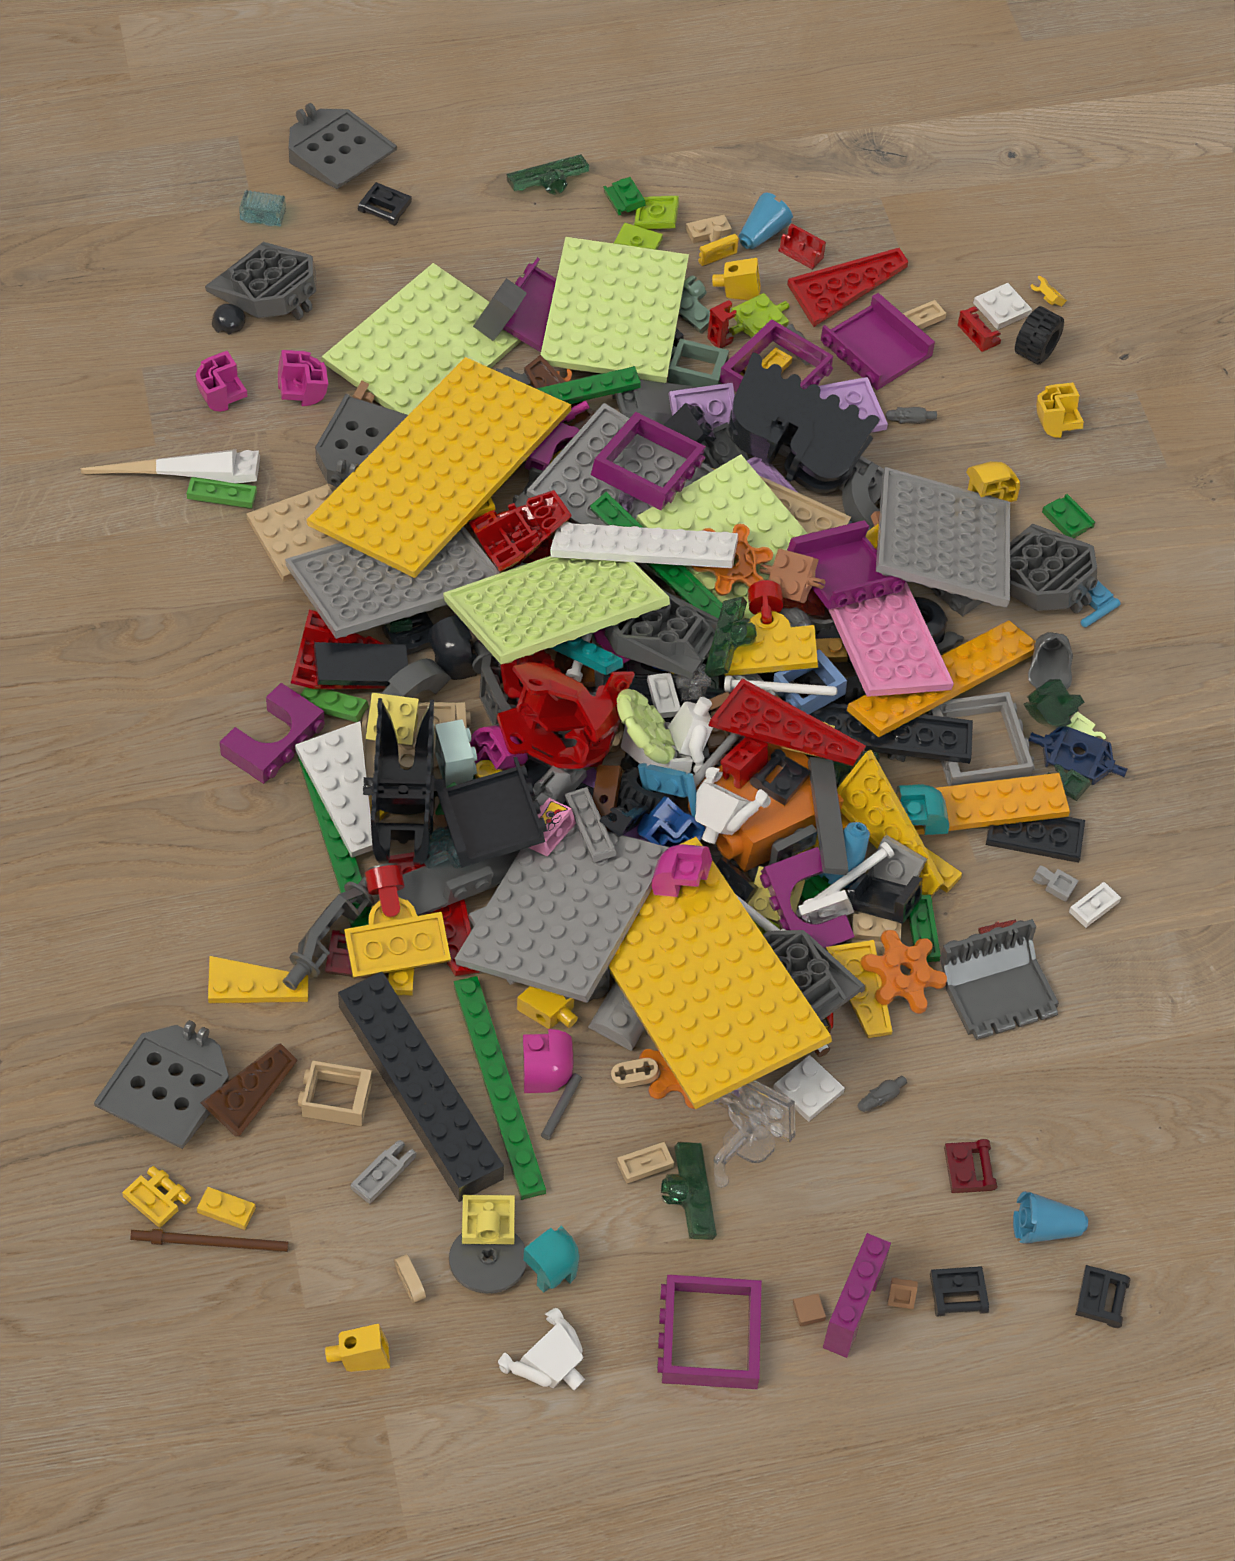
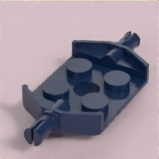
M1065 725L1059 726L1049 735L1046 734L1045 737L1031 732L1028 740L1043 748L1045 767L1048 768V765L1052 764L1092 780L1091 785L1096 784L1111 772L1125 777L1128 768L1115 764L1110 742ZM1081 747L1085 753L1081 755L1076 754L1073 748Z

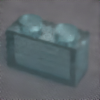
M245 190L239 207L240 220L247 223H263L267 226H281L286 212L285 196Z

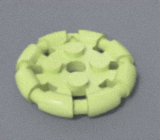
M631 689L622 690L617 697V710L622 723L626 724L628 728L627 733L637 747L644 750V754L656 763H669L675 756V749L672 747V745L675 746V743L671 737L670 730H666L664 726V719L654 705L648 704V699L641 693Z

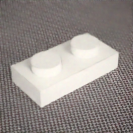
M671 673L648 675L647 683L654 707L662 718L674 717L679 711L680 705Z
M1103 882L1072 905L1069 913L1087 928L1120 902L1121 897Z

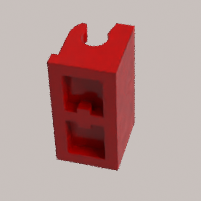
M791 224L787 231L788 234L783 233L778 251L813 270L824 258L826 242Z
M730 300L710 309L707 338L715 347L722 349L734 340L733 336L726 339V335L729 333V320L737 314V310L730 312L733 304Z
M976 306L961 310L958 327L981 352L1001 343V339L997 337L1001 333L998 330L992 332L981 321L977 313L972 314L979 310Z
M745 737L721 760L723 778L727 780L730 777L729 774H731L734 778V787L741 789L768 762V743Z

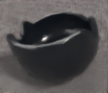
M225 303L218 306L213 313L212 327L217 333L226 331L230 335L244 327L246 316L240 307Z

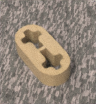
M642 1058L616 1064L611 1071V1076L617 1087L628 1088L654 1082L659 1076V1068L653 1059ZM646 1066H650L653 1069L650 1070V1075H645V1072H643ZM621 1071H625L627 1074L625 1080H621L618 1077L621 1075Z
M405 1254L394 1259L397 1273L412 1303L425 1299L426 1294L409 1256Z

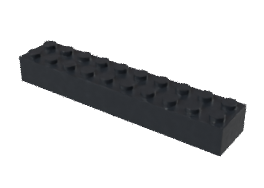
M377 973L339 991L338 1001L340 1010L458 1202L463 1200V1195H474L504 1180V1165L384 973Z

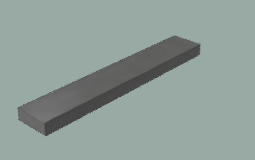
M810 757L808 768L811 771L810 783L823 873L847 875L849 869L833 760Z

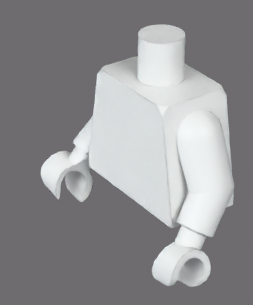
M700 697L696 704L688 701L684 702L668 726L678 752L692 756L695 763L693 766L695 774L704 764L703 750L713 727L708 726L711 719L708 711L712 702L705 697Z
M710 767L706 770V779H704L697 790L695 820L706 826L702 839L712 844H715L719 833L734 834L749 817L759 810L760 806L766 808L771 803L770 797L762 789L758 790L755 800L752 802L714 784L723 774V772H719V768Z
M554 1308L545 1313V1315L548 1316L546 1320L555 1326L520 1361L513 1362L507 1353H503L498 1363L500 1370L505 1374H508L511 1370L515 1375L526 1378L540 1386H550L551 1388L556 1387L564 1380L575 1390L585 1380L575 1369L583 1359V1349L575 1329L564 1319L561 1311L558 1308Z

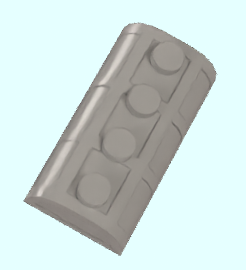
M616 981L588 1028L630 1051L633 1050L645 1029Z

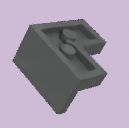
M506 278L473 327L494 341L527 293Z

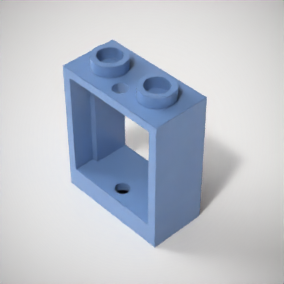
M820 649L817 650L818 668L779 671L774 674V682L789 683L803 674L814 670L827 686L837 688V695L811 694L804 699L798 693L775 692L785 702L807 714L846 694L847 680Z

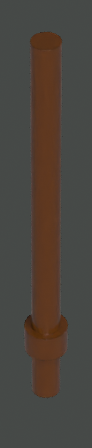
M152 1229V1231L131 1230L130 1240L149 1241L154 1245L175 1243L288 1252L289 1244L288 1241L164 1232V1229Z

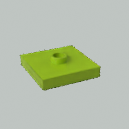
M679 196L644 197L646 206L636 209L634 226L644 229L676 228Z
M624 223L613 244L657 250L663 239V234Z

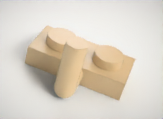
M725 215L686 223V231L693 243L709 239L711 242L721 239L722 236L731 235L732 231Z

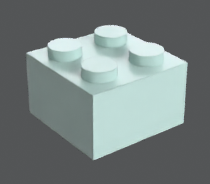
M463 719L435 724L434 752L442 779H446V788L453 782L458 785L473 780V775L477 774L474 762L477 761L476 749L470 746V729L465 728Z

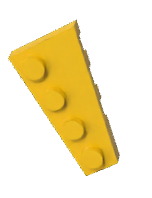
M874 940L826 947V951L865 985V991L858 993L849 1001L867 1038L892 1035L893 1031L888 1007L878 1003L875 998V993L882 984L881 978L878 974L868 972L861 966V958L864 955H877Z
M209 956L208 1002H308V975L303 978L295 990H292L283 983V979L289 974L288 971Z

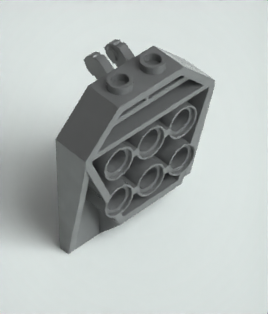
M308 103L305 106V111L299 109L295 112L298 123L290 127L289 163L335 189L345 185L397 150V145L349 109H318L316 111L315 106L312 103Z
M262 242L208 283L205 289L214 296L240 307L243 311L257 318L285 315L292 311L293 316L300 320L304 315L303 310L306 313L312 310L313 307L309 297L317 291L313 256Z
M345 394L315 446L316 462L326 482L339 487L408 415Z
M1031 524L1010 542V596L1036 611L1070 608L1074 613H1079L1083 605L1087 606L1092 602L1089 591L1093 590L1098 582L1094 546L1036 524Z
M664 591L669 596L670 605L661 607V609L647 612L637 618L622 621L617 625L605 627V636L617 655L693 679L700 665L723 632L727 630L728 623Z
M804 930L767 931L763 934L821 1021L858 993L865 991V985Z
M190 1020L186 1022L184 1028L173 1025L142 1033L95 1100L94 1106L183 1149L211 1114L200 1102L229 1081L221 1047L215 1040L208 1038L210 1032L208 1028L202 1027L197 1034L195 1032L196 1024ZM154 1062H158V1063H159L158 1065H154V1066H153V1065H150V1064H152V1063H154ZM174 1073H181V1075L172 1076ZM197 1083H202V1084H203L202 1086H199V1087L194 1086V1085L197 1084ZM137 1086H144L141 1089H134ZM159 1096H164V1097H165V1098L162 1099V1100H157V1099H156V1098L159 1097ZM180 1107H187V1109L182 1111L177 1110Z

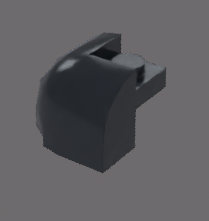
M454 615L434 624L429 630L427 637L435 654V662L452 680H462L477 676L472 666L477 655L473 654L470 641L473 638L465 623L457 615Z

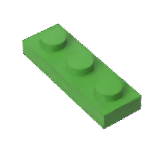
M191 477L186 494L187 499L253 508L257 486Z
M305 687L301 693L302 697L322 709L324 714L353 722H359L369 707L365 699L328 689Z

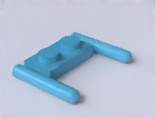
M1099 581L1096 587L1089 591L1092 602L1089 605L1096 611L1081 620V626L1084 628L1121 605L1119 599L1114 598V595Z
M647 763L638 765L642 788L650 792L654 790L679 797L688 796L691 814L695 818L697 791L692 773L686 774L683 771L652 764L647 766Z

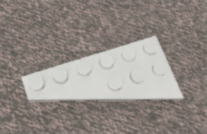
M360 721L296 744V752L351 858L373 850L368 795H363V779L366 777Z

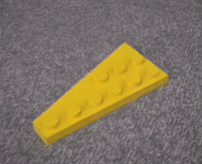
M869 750L837 788V793L844 800L841 812L851 823L860 822L867 827L870 832L869 841L877 849L883 837L888 835L925 857L927 861L919 877L923 878L922 895H931L932 898L945 882L872 750Z

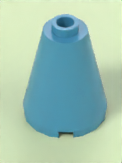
M763 193L757 200L739 234L740 244L744 248H756L791 224V219L793 218L791 210L782 200L780 202L776 201L774 194Z
M860 822L849 823L843 830L848 872L865 861L870 832ZM827 873L819 874L821 878L823 875L828 878V883L831 885L844 876ZM856 878L854 881H852L844 888L849 889L851 885H854L858 878Z
M1027 1191L1022 1192L1016 1203L1021 1204L1019 1211H1014L1013 1228L1015 1237L1021 1239L1020 1243L1028 1244L1078 1237L1088 1228V1218L1082 1210Z

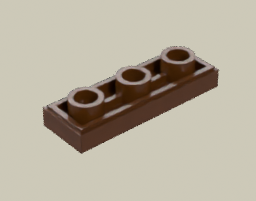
M598 765L592 799L601 817L609 814L612 807L617 808L623 770L621 766ZM605 826V828H606L607 831L613 832V831H611L609 828H607V827Z

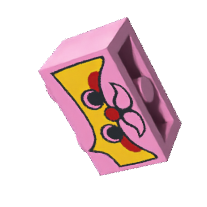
M550 798L540 806L541 814H537L539 818H544L547 831L543 832L545 842L528 847L547 857L576 824L572 808Z

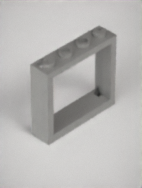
M1009 692L951 699L927 712V715L955 718L1001 711L1018 765L960 772L957 762L940 760L948 786L1028 777L1035 770L1033 764L1034 757L1030 756L1029 741L1023 735L1022 720L1017 717L1016 703L1012 702Z

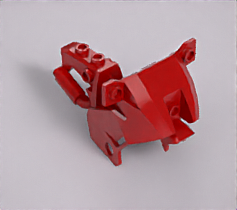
M544 650L535 652L533 655L518 658L511 663L500 665L504 692L510 698H519L516 708L497 714V720L509 753L513 755L527 753L551 766L564 769H580L602 765L604 757L611 749L621 722L617 710L618 694L622 690L629 688L635 675L634 672H612L606 685H600L596 695L592 696L582 683L562 674L560 669L554 666V661L551 660L550 654H546ZM572 730L565 734V738L578 741L575 746L566 748L563 741L552 731ZM510 737L519 738L522 744L512 742ZM532 746L553 756V758L533 749Z

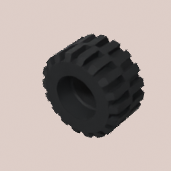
M1042 306L1037 307L1027 317L1017 335L1015 353L1037 365L1043 363L1051 355L1060 340L1064 328V318Z
M633 767L627 769L622 775L617 807L620 805L628 811L632 810V805L627 803L626 799L633 798L641 805L648 806L649 809L646 813L650 814L664 796L668 797L673 803L676 802L678 796L654 790L653 792L642 788L638 768Z

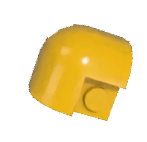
M1073 382L1045 386V390L1037 395V416L1044 431L1052 437L1061 438L1062 431L1083 429L1084 421L1078 411L1080 395Z
M990 461L967 469L966 473L970 478L967 490L977 492L980 497L991 495L992 497L1009 502L1017 501L1020 481L1007 464Z

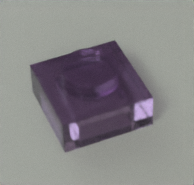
M623 491L620 492L618 502L622 503V507L629 514L635 497Z

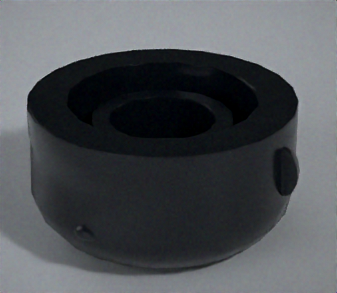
M914 597L935 644L938 645L943 641L948 619L945 612L936 602L930 599Z

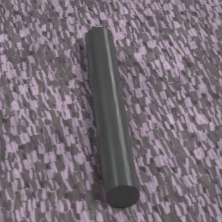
M574 1073L570 1078L541 1133L542 1138L550 1140L582 1079L580 1075Z

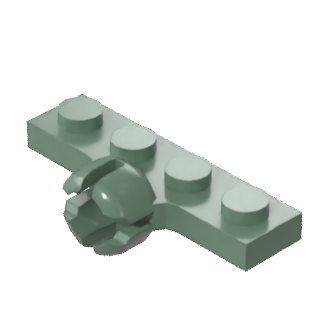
M692 275L684 281L679 315L702 334L708 329L710 311L699 301L706 295L707 291L704 284L700 280L695 281L697 278Z

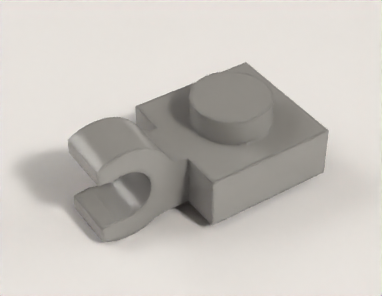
M1041 865L1033 878L1034 882L1040 885H1047L1045 891L1065 902L1079 881L1059 869L1054 874Z

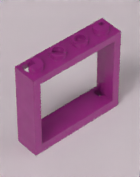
M771 319L721 367L719 382L722 384L733 383L734 391L737 392L743 376L739 373L748 365L752 353L760 354L770 343L775 342L816 367L800 384L802 389H807L812 384L819 385L825 376L828 377L833 370V355Z
M635 412L596 456L591 476L662 510L668 502L672 503L677 491H682L686 480L692 479L696 468H701L702 462L705 460L703 454L706 446ZM637 434L686 458L685 462L663 488L613 463Z
M667 1274L666 1284H661L660 1300H665V1308H660L659 1324H664V1333L659 1332L658 1349H663V1357H658L657 1373H662L663 1384L742 1389L758 1388L760 1378L762 1280ZM674 1291L749 1296L747 1370L672 1366Z

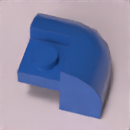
M664 796L650 814L646 813L638 825L637 832L647 842L670 848L694 837H697L700 841L706 828L697 822L692 815L684 813L668 797Z

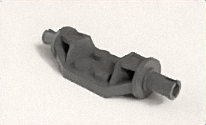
M477 640L473 643V649L478 657L473 661L472 666L477 674H481L479 697L492 726H499L497 714L516 708L517 705H509L506 693L500 689V684L503 683L501 664L482 642Z
M365 876L358 884L350 881L345 884V892L338 894L298 943V952L291 953L289 958L294 967L286 978L283 979V983L288 988L295 990L306 975L313 978L318 977L320 973L319 966L330 954L321 944L320 940L323 939L332 924L341 915L354 921L365 907H371L374 904L373 897L368 893ZM357 902L360 906L356 909L352 903ZM313 955L318 958L315 964L311 961Z

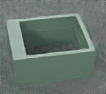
M680 339L677 347L674 346L672 349V362L670 361L668 371V383L696 386L697 388L720 385L721 367L728 361L729 350ZM681 356L715 364L712 375L678 367Z

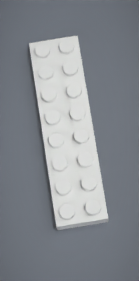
M566 522L556 530L550 552L551 557L732 568L738 544V533L639 528L637 526L572 524Z

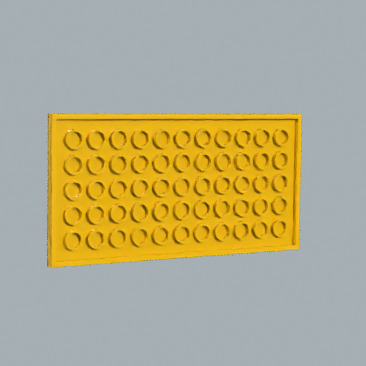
M465 357L306 519L307 525L416 578L571 412V404Z
M697 837L681 843L702 846ZM713 861L707 880L700 879L698 887L681 885L678 897L654 895L652 889L608 966L613 978L695 1109L832 1042L830 1033Z

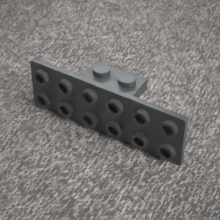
M520 850L461 868L458 856L455 854L403 874L405 887L397 891L398 897L408 900L414 906L417 916L425 915L499 886Z

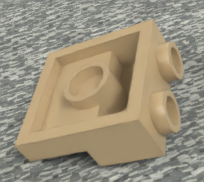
M862 912L853 914L851 929L855 937L851 939V943L874 940L877 955L882 956L885 948L880 938L884 931H896L901 941V923Z

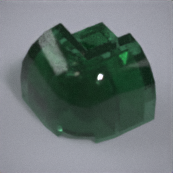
M1049 679L1027 696L1029 701L1023 705L1036 722L1044 726L1065 727L1072 723L1069 716L1078 712V707L1085 702L1081 695H1069L1060 679Z

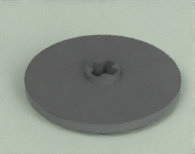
M461 1233L455 1239L450 1249L449 1265L451 1272L460 1284L472 1291L487 1294L502 1292L514 1286L525 1273L527 1263L523 1260L525 1245L515 1233L514 1244H462ZM484 1257H493V1261L491 1259L484 1261Z

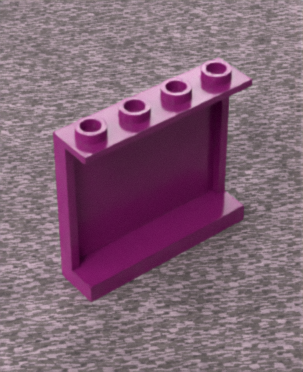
M537 257L533 264L529 263L523 272L525 274L524 277L519 276L515 282V285L527 294L503 330L541 352L556 278L537 267L540 261Z
M879 293L872 296L869 307L831 330L824 325L820 340L839 359L849 365L854 372H857L862 378L868 377L871 386L876 390H879L932 357L935 345L933 339Z
M865 520L793 537L790 540L787 551L819 559L815 570V578L824 579L825 584H818L825 587L820 589L812 586V589L828 610L898 593L904 588L905 580L876 572L877 550L865 537L869 529V525Z

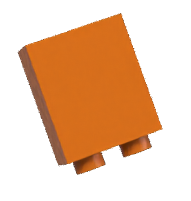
M768 743V761L771 759L773 751L780 749L788 758L809 770V759L804 753L781 748L782 746ZM722 765L716 767L720 769L719 772H722ZM777 765L765 780L771 783L783 767ZM729 774L730 777L727 780L722 775L717 782H714V784L752 802L755 800L758 789L751 785L750 780L741 789L734 787V778L731 774ZM810 775L785 806L770 797V805L766 808L760 806L759 810L749 817L734 834L719 833L716 845L720 853L727 859L733 858L740 868L746 872L770 860L772 845L778 839L786 838L797 829L806 828L810 825H813L817 830ZM703 779V780L700 782V784L696 787V791L699 789V787H700V785L702 784V782L704 781V779ZM838 794L839 806L841 811L844 800ZM688 802V809H689L690 815H692V814H691L690 805H689V802Z

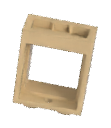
M312 1061L310 1070L306 1069L303 1084L306 1085L305 1092L300 1091L298 1106L302 1107V1117L362 1126L372 1086V1070ZM318 1079L358 1086L353 1108L346 1109L312 1103Z

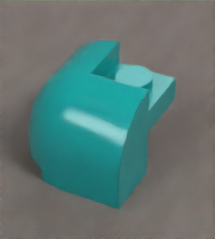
M924 784L897 786L896 795L913 825H923L925 835L948 834L949 819L946 801L939 790Z
M560 1226L556 1231L552 1228L548 1229L524 1248L523 1260L537 1274V1287L544 1293L549 1288H556L564 1278L569 1284L572 1283L577 1276L580 1256L578 1246L573 1237Z

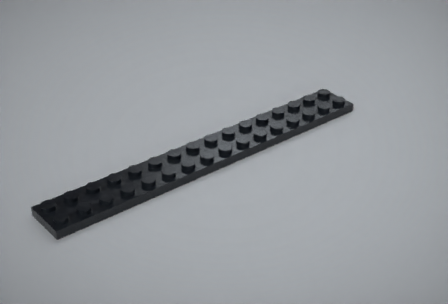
M604 675L603 685H606L610 677L609 675ZM633 679L628 689L641 693L648 699V704L653 705L647 680ZM674 684L680 708L684 702L688 701L696 704L700 697L711 699L725 693V690ZM829 703L809 714L822 722L835 726L834 729L866 745L864 751L872 750V752L968 764L971 762L973 720L922 714L885 735L877 737L847 711L848 705ZM667 717L663 719L665 722L671 723L674 717Z

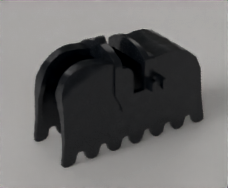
M752 353L746 372L733 399L729 416L728 431L732 441L739 449L762 459L761 462L765 463L768 467L771 466L781 446L784 444L791 449L784 464L785 471L788 472L785 480L789 482L796 481L806 489L818 493L836 491L847 481L861 455L872 442L873 437L870 434L879 423V417L869 415L866 419H860L858 416L860 410L856 405L852 404L846 409H841L839 407L840 398L837 395L832 394L826 399L820 398L821 390L818 385L812 384L807 389H802L799 375L792 374L787 379H783L781 377L782 369L778 364H772L769 368L765 369L761 365L762 357L757 353Z
M378 698L373 778L364 777L363 795H372V849L379 864H387L390 861L391 839L398 840L401 844L415 840L413 865H422L427 858L434 827L435 797H438L434 782L441 780L434 777V699H430V704L422 716L419 725L413 766L409 770H404L399 764L398 740L391 716L382 702V698ZM380 810L401 815L425 812L424 824L379 823Z

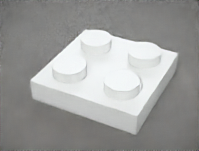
M1009 283L974 297V305L997 330L1029 316L1032 312V308Z
M833 890L827 893L826 897L820 899L811 898L804 901L803 905L798 906L804 921L809 924H821L839 916L854 913L845 890Z
M809 1055L774 1084L773 1089L809 1122L842 1095L845 1088Z

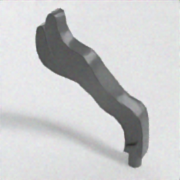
M946 632L943 641L936 645L939 653L954 648L957 642H963L964 637L957 635L955 632Z

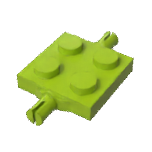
M762 293L733 307L731 312L737 310V314L734 317L737 325L729 328L730 334L732 333V336L743 331L752 338L771 319L787 327L789 320L783 315L782 311L789 309V303L784 301L775 305L765 293Z

